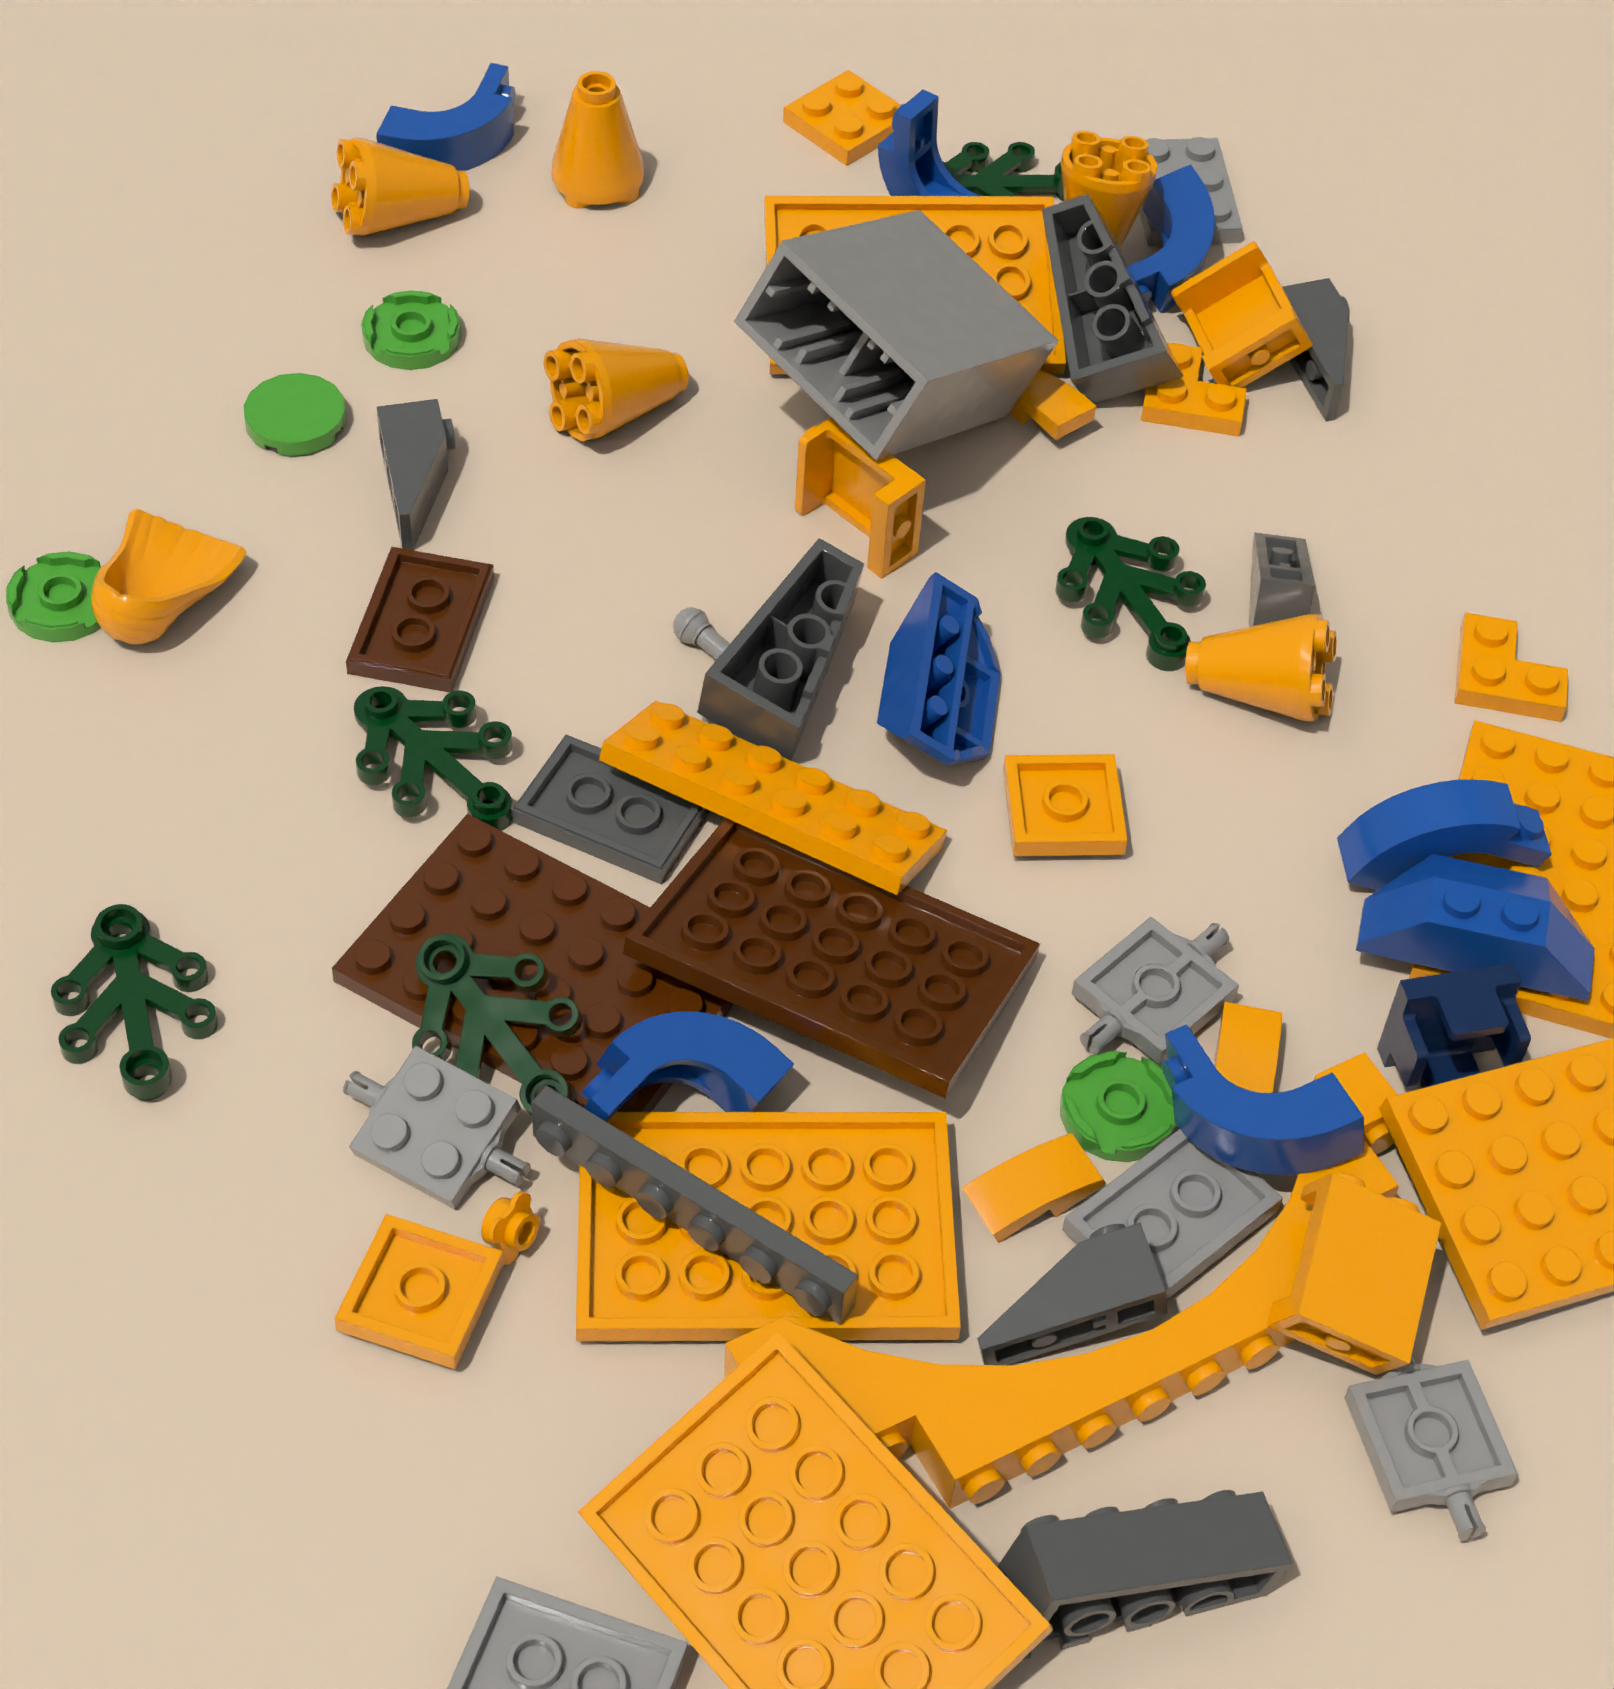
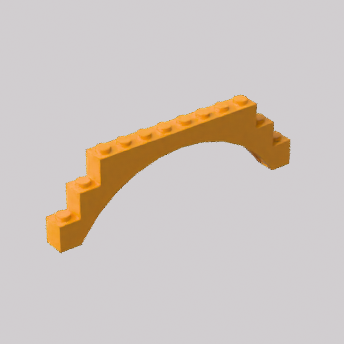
M1365 1052L1316 1074L1314 1080L1333 1072L1364 1116V1153L1326 1169L1298 1174L1289 1201L1256 1251L1208 1296L1150 1331L1081 1355L1014 1366L935 1364L864 1350L781 1317L725 1343L724 1375L727 1377L775 1332L779 1331L897 1459L905 1453L909 1446L912 1447L949 1509L968 1500L972 1504L986 1501L998 1493L1005 1482L1025 1472L1028 1476L1041 1474L1051 1468L1060 1459L1062 1454L1080 1445L1085 1449L1096 1447L1109 1439L1117 1427L1136 1418L1139 1422L1149 1421L1165 1411L1172 1400L1189 1392H1192L1195 1396L1204 1394L1216 1387L1226 1374L1244 1365L1247 1369L1257 1368L1269 1361L1279 1348L1295 1341L1296 1339L1267 1327L1272 1303L1292 1294L1313 1205L1301 1200L1303 1186L1331 1173L1339 1172L1360 1178L1364 1181L1365 1188L1382 1196L1395 1197L1399 1184L1376 1154L1386 1150L1394 1143L1379 1107L1387 1097L1398 1094Z

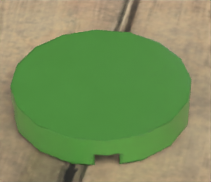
M409 290L385 296L382 298L383 304L378 305L375 309L371 305L366 310L361 323L366 351L376 361L397 369L416 370L430 368L447 360L457 350L461 339V324L457 310L451 304L449 308L441 303V297L430 292Z
M282 374L265 380L249 393L243 405L246 432L254 443L265 449V445L277 448V454L286 456L308 455L327 448L336 440V433L340 429L343 431L346 425L344 398L341 392L333 383L320 376L310 374Z
M70 551L48 553L36 558L37 564L30 566L26 570L23 565L13 574L6 587V603L9 615L17 629L31 638L52 643L75 641L96 632L100 628L91 606V591L94 579L101 568L100 562L90 555Z
M1108 1051L1090 1055L1074 1066L1066 1078V1083L1061 1092L1060 1117L1067 1134L1072 1133L1083 1150L1104 1160L1119 1162L1140 1160L1173 1135L1177 1125L1174 1121L1172 1090L1166 1081L1162 1068L1156 1062L1142 1057L1141 1061L1126 1057L1127 1052Z

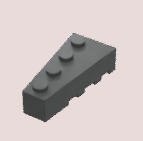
M1086 194L1042 209L1071 381L1078 391L1096 404L1184 377L1106 220L1090 196Z
M818 538L705 673L697 713L715 724L729 729L737 737L757 746L773 748L782 757L792 761L854 605L864 563Z
M1223 1490L1215 1492L1199 1501L1178 1503L1174 1498H1166L1155 1501L1143 1509L1120 1512L1117 1507L1111 1506L1094 1510L1085 1517L1060 1520L1055 1515L1035 1518L1021 1528L1020 1534L997 1567L1051 1624L1053 1631L1042 1641L1058 1637L1063 1650L1088 1643V1634L1099 1631L1113 1622L1122 1620L1126 1631L1131 1632L1152 1626V1623L1171 1614L1178 1605H1181L1187 1617L1266 1596L1291 1567L1293 1562L1263 1491L1236 1495L1233 1490ZM1031 1652L1022 1660L1029 1659Z

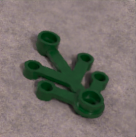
M980 142L965 144L962 147V152L947 162L943 161L945 167L955 180L966 189L976 192L981 196H1017L1012 192H1056L1058 198L1064 201L1061 162L1055 167L1054 175H1008L1012 171L1022 173L1033 168L1035 149L1032 145L1025 142L1012 143L1005 154L989 165V148ZM966 170L969 172H978L975 175H961Z
M1082 517L1073 521L1068 526L1065 536V542L1072 559L1069 566L1060 570L1057 575L1055 588L1057 596L1066 602L1081 601L1087 594L1089 582L1087 574L1091 566L1097 564L1104 573L1094 602L1088 604L1083 610L1081 620L1082 631L1093 638L1108 636L1113 628L1114 609L1119 596H1121L1149 635L1146 649L1148 662L1162 671H1176L1184 667L1187 646L1191 641L1189 635L1181 625L1167 622L1145 591L1174 599L1182 606L1193 607L1200 604L1203 600L1206 587L1205 579L1193 571L1181 572L1173 578L1126 565L1119 558L1121 556L1146 562L1156 571H1170L1177 564L1179 555L1178 543L1172 538L1165 536L1155 537L1149 543L1117 535L1115 528L1110 523L1096 517ZM1067 583H1073V584H1076L1077 586H1071V585H1068ZM1092 619H1101V620H1103V621H1102V622H1098V621H1094V620H1092Z
M379 686L370 688L358 696L354 703V716L358 725L367 733L365 749L360 751L356 757L359 780L367 785H379L387 781L391 774L390 758L387 753L389 737L394 736L405 746L401 780L392 788L393 809L398 815L411 818L425 811L427 800L423 784L425 767L427 765L467 801L468 814L501 831L510 825L512 821V799L508 791L494 782L482 783L449 754H483L490 759L504 758L512 750V732L509 726L502 722L493 721L484 724L479 729V732L422 730L414 723L446 722L455 728L467 727L476 719V703L472 694L457 690L448 693L443 698V701L407 700L401 691L392 687ZM457 707L466 708V709L463 710V711H454V710H452V709L457 708ZM493 738L502 739V741L495 743L488 740ZM370 764H379V765H381V766H379V767H377V768H367V767H366V766H368V765H370ZM406 796L417 797L416 799L411 801L402 800V798Z
M116 904L105 908L96 917L91 929V940L94 947L68 976L59 978L51 987V996L58 1013L64 1016H76L86 1010L76 1023L66 1026L60 1032L58 1040L62 1055L66 1061L73 1064L89 1062L98 1052L97 1036L122 1009L129 1051L122 1057L119 1066L123 1086L130 1095L138 1099L154 1100L167 1090L172 1080V1073L166 1053L153 1044L146 1003L180 1020L184 1034L191 1039L200 1040L210 1037L218 1027L215 1007L210 1001L202 998L192 999L140 972L138 957L171 971L173 983L177 989L183 992H195L202 989L208 981V971L204 957L196 952H183L151 936L149 922L142 913L130 905ZM114 962L116 977L88 1008L90 1004L88 987ZM186 969L198 970L192 975L185 976L181 974ZM70 992L79 993L78 996L72 999L62 998ZM198 1015L207 1016V1019L199 1023L190 1021ZM76 1040H87V1043H85L83 1046H69L72 1042ZM144 1076H155L148 1080H140Z
M449 933L439 934L425 941L417 953L415 967L418 977L428 987L421 1028L413 1036L412 1048L416 1045L423 1049L426 1040L431 1037L441 1038L440 1048L432 1054L444 1061L448 1059L452 1051V1043L444 1029L452 995L454 994L466 1009L455 1067L479 1079L487 1037L521 1082L520 1101L531 1117V1102L546 1085L572 1101V1092L565 1079L554 1070L541 1069L507 1023L548 1027L550 1032L557 1037H570L582 1025V1014L576 1004L566 997L554 998L548 1002L488 996L481 991L472 979L512 980L520 991L534 993L541 990L548 979V971L542 960L533 953H522L516 957L473 953L471 946L466 940L458 935ZM446 957L456 958V965L451 971L447 973L438 972V965L442 959ZM535 965L538 967L537 975L529 981L519 979V973L525 966ZM569 1009L572 1011V1018L567 1024L562 1026L553 1024V1017L559 1010Z

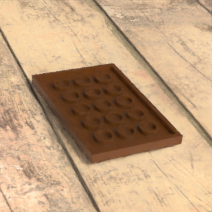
M468 813L332 967L333 981L421 1028L428 987L418 977L415 961L419 949L429 938L445 933L455 934L466 940L471 946L473 953L508 957H516L522 953L537 955L548 971V979L545 986L537 992L524 993L515 986L512 980L472 979L481 991L488 996L548 1002L554 998L566 997L576 1004L582 1014V1025L570 1037H557L550 1032L548 1027L507 1023V1025L541 1069L554 1070L565 1079L572 1092V1101L583 1108L588 1101L580 1094L602 1071L595 1064L611 1042L622 1032L643 1020L666 1013L693 1011L725 1017L734 1005L623 954L626 936L648 911L649 906ZM446 957L442 959L438 965V972L447 973L451 971L456 965V958ZM535 965L525 966L519 973V979L522 981L533 979L537 975L538 967ZM453 994L444 1032L450 1038L452 1046L459 1049L466 1009ZM569 1009L559 1010L553 1017V1024L558 1026L567 1024L572 1018V1011ZM486 1037L482 1062L520 1082ZM673 1082L657 1083L641 1089L617 1112H652L673 1085Z
M725 818L625 938L623 954L945 1099L1036 961L1040 943L908 886L898 895H895Z

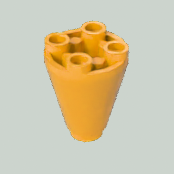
M602 71L587 72L579 77L571 95L552 159V181L557 190L565 195L566 204L574 208H585L591 204L632 203L639 197V188L644 182V161L621 91L616 85L614 77Z
M1090 131L1075 132L1072 135L1071 143L1064 148L1060 164L1064 202L1088 194L1106 220L1119 248H1121L1154 184L1158 165L1154 157L1148 153V142L1140 137L1125 136L1118 140L1100 137Z
M365 138L340 139L337 144V163L339 168H341L340 183H334L332 186L331 202L334 212L343 213V226L346 234L364 236L452 214L456 209H465L468 204L469 180L467 173L463 170H456L453 165Z
M573 339L560 343L556 350L547 351L544 356V370L550 379V391L553 400L549 409L551 423L557 431L567 430L572 437L580 441L600 438L674 399L678 393L683 392L687 388L689 380L688 368L683 357L678 353H671L665 349L587 339Z
M1307 614L1205 636L1201 642L1190 641L1188 643L1185 660L1187 684H1198L1200 690L1302 721H1317L1319 715L1330 716L1332 711L1333 686L1331 683H1326L1325 676L1326 662L1334 663L1336 659L1337 633L1336 630H1330L1329 620H1324L1323 615Z

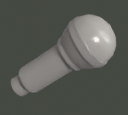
M687 607L675 616L673 629L681 642L693 644L694 646L699 645L716 660L730 645L728 641L712 629V625L709 623L705 612L701 609Z

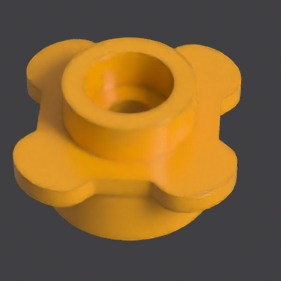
M523 1191L517 1192L512 1199L507 1197L497 1199L487 1210L482 1222L481 1235L484 1242L503 1251L505 1265L512 1264L517 1259L519 1251H525L533 1244L540 1228V1217L534 1214L530 1207L531 1196Z

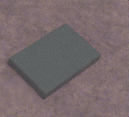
M566 734L512 809V823L662 885L710 810L599 761L601 748Z

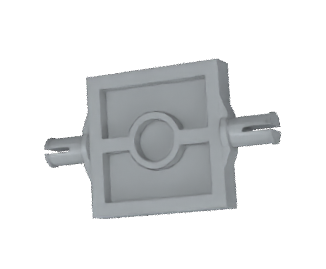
M1149 917L1074 980L1072 995L1100 1018L1091 1028L1080 1035V1041L1084 1048L1087 1050L1090 1047L1091 1054H1098L1115 1037L1121 1036L1131 1041L1160 1065L1167 1058L1165 1033L1187 1024L1192 1033L1195 1034L1223 1009L1224 1002L1231 1003L1236 998L1239 984L1219 970L1210 957L1220 947L1228 943L1229 935L1223 927L1219 930L1220 924L1211 923L1194 940H1189L1172 933L1153 917Z
M415 1045L396 1076L384 1086L365 1077L358 1071H353L349 1075L352 1082L349 1080L345 1081L343 1093L370 1106L367 1120L349 1146L353 1154L456 1210L472 1184L483 1177L487 1171H491L506 1179L516 1187H519L524 1182L521 1175L524 1177L528 1176L530 1163L524 1162L502 1150L505 1132L521 1109L518 1100Z
M1411 1355L1410 1364L1392 1369L1380 1379L1349 1385L1344 1398L1390 1512L1428 1504L1447 1505L1459 1539L1468 1540L1470 1535L1473 1539L1486 1531V1526L1481 1520L1472 1497L1480 1492L1513 1485L1518 1472L1469 1360L1435 1366L1416 1364Z

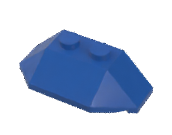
M935 572L928 578L890 642L877 724L948 766L983 760L990 754L1000 670L990 637L978 617L982 614L978 598Z
M1432 854L1364 900L1355 951L1451 972L1514 963L1522 981L1520 987L1588 1001L1591 991L1595 949L1548 878Z

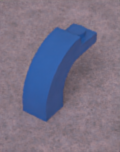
M490 63L476 93L471 99L458 107L444 111L428 112L391 105L376 133L377 142L453 165L456 170L467 171L491 160L508 145L514 136L513 106L515 102L514 86H509L508 66Z
M924 89L907 103L899 106L892 120L894 132L878 144L879 165L890 196H980L963 187L945 167L937 147L939 96Z
M1191 164L1155 179L1144 201L1142 210L1158 232L1163 248L1157 253L1129 265L1146 302L1151 299L1160 313L1176 305L1171 295V291L1201 273L1213 239L1215 216L1212 200L1206 186Z
M1450 780L1407 790L1367 810L1337 837L1348 883L1374 890L1381 889L1432 854L1449 857L1464 853H1484L1537 868L1552 855L1539 811L1513 803L1508 784L1489 780Z
M703 1012L666 1013L643 1020L615 1038L595 1064L602 1071L587 1085L580 1095L588 1101L584 1109L606 1122L635 1093L647 1086L664 1082L685 1084L700 1090L725 1112H752L794 1066V1063L765 1037L737 1021Z
M1187 1024L1165 1033L1167 1059L1161 1062L1166 1081L1172 1090L1174 1121L1182 1133L1205 1153L1219 1161L1243 1170L1275 1175L1314 1172L1332 1167L1364 1153V1116L1333 1072L1293 1090L1279 1093L1254 1092L1231 1083L1219 1073Z

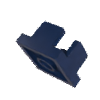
M1514 963L1400 980L1377 1047L1384 1068L1396 1066L1406 1088L1418 1086L1419 1082L1422 1088L1479 1074L1480 1070L1472 1053L1495 1050L1496 1048L1504 1067L1521 1063L1531 1042V1035L1516 1002V995L1522 981Z

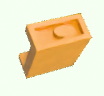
M1254 241L1171 291L1174 301L1183 312L1200 348H1203L1204 356L1202 358L1207 369L1218 384L1243 388L1313 346L1273 268L1258 244Z
M832 417L818 426H812L807 429L798 442L795 510L802 516H805L818 506L825 504L869 537L867 568L881 579L918 554L926 480L892 454L876 461Z
M1339 1172L1331 1173L1303 1186L1301 1200L1313 1205L1292 1294L1272 1303L1267 1327L1377 1375L1410 1364L1441 1222L1420 1213L1418 1206L1408 1200L1385 1197L1365 1188L1364 1181L1356 1176Z

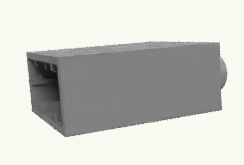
M921 210L783 240L734 320V323L876 461L890 454L894 455L1008 416L1059 341Z

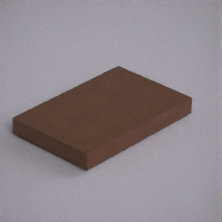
M391 547L346 659L347 674L452 692L494 579V565Z

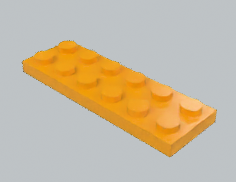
M655 700L602 743L599 761L895 895H898L942 849L946 837V829L930 823L925 816L919 813L903 811L881 801L877 795L870 791L849 787L831 779L826 772L820 769L804 767L782 757L773 748L757 746L733 735L729 729L723 726L708 724L687 715L680 707L673 704L660 703Z

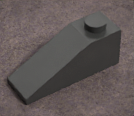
M1330 278L1283 286L1287 297L1313 344L1312 347L1289 361L1326 422L1335 420L1344 385L1347 330L1350 319L1348 302L1344 296H1340Z
M438 399L376 407L380 447L401 547L403 549L414 550L448 473L447 450L456 449L452 419H442Z
M1254 532L1249 627L1310 614L1315 585L1306 539Z
M1141 1222L1125 1227L1123 1224L1104 1226L1093 1232L1089 1239L1079 1242L977 1338L983 1364L1010 1365L1168 1314L1166 1290Z

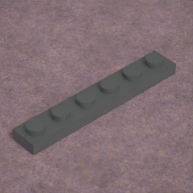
M547 1085L531 1102L533 1136L550 1154L557 1157L565 1155L586 1168L589 1175L599 1184L608 1188L615 1186L635 1198L641 1208L649 1215L657 1219L667 1218L687 1230L691 1238L701 1247L710 1251L719 1250L739 1262L743 1270L753 1279L761 1283L771 1282L791 1294L797 1304L808 1313L815 1316L825 1315L841 1325L855 1307L858 1274Z

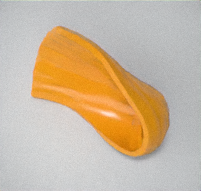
M134 509L128 515L125 532L119 548L111 559L100 568L94 579L91 591V606L94 617L101 629L110 638L131 645L158 640L181 613L222 585L242 562L247 552L242 546L213 538L210 535L193 529H184L183 526L166 521L162 517L153 516L141 509Z

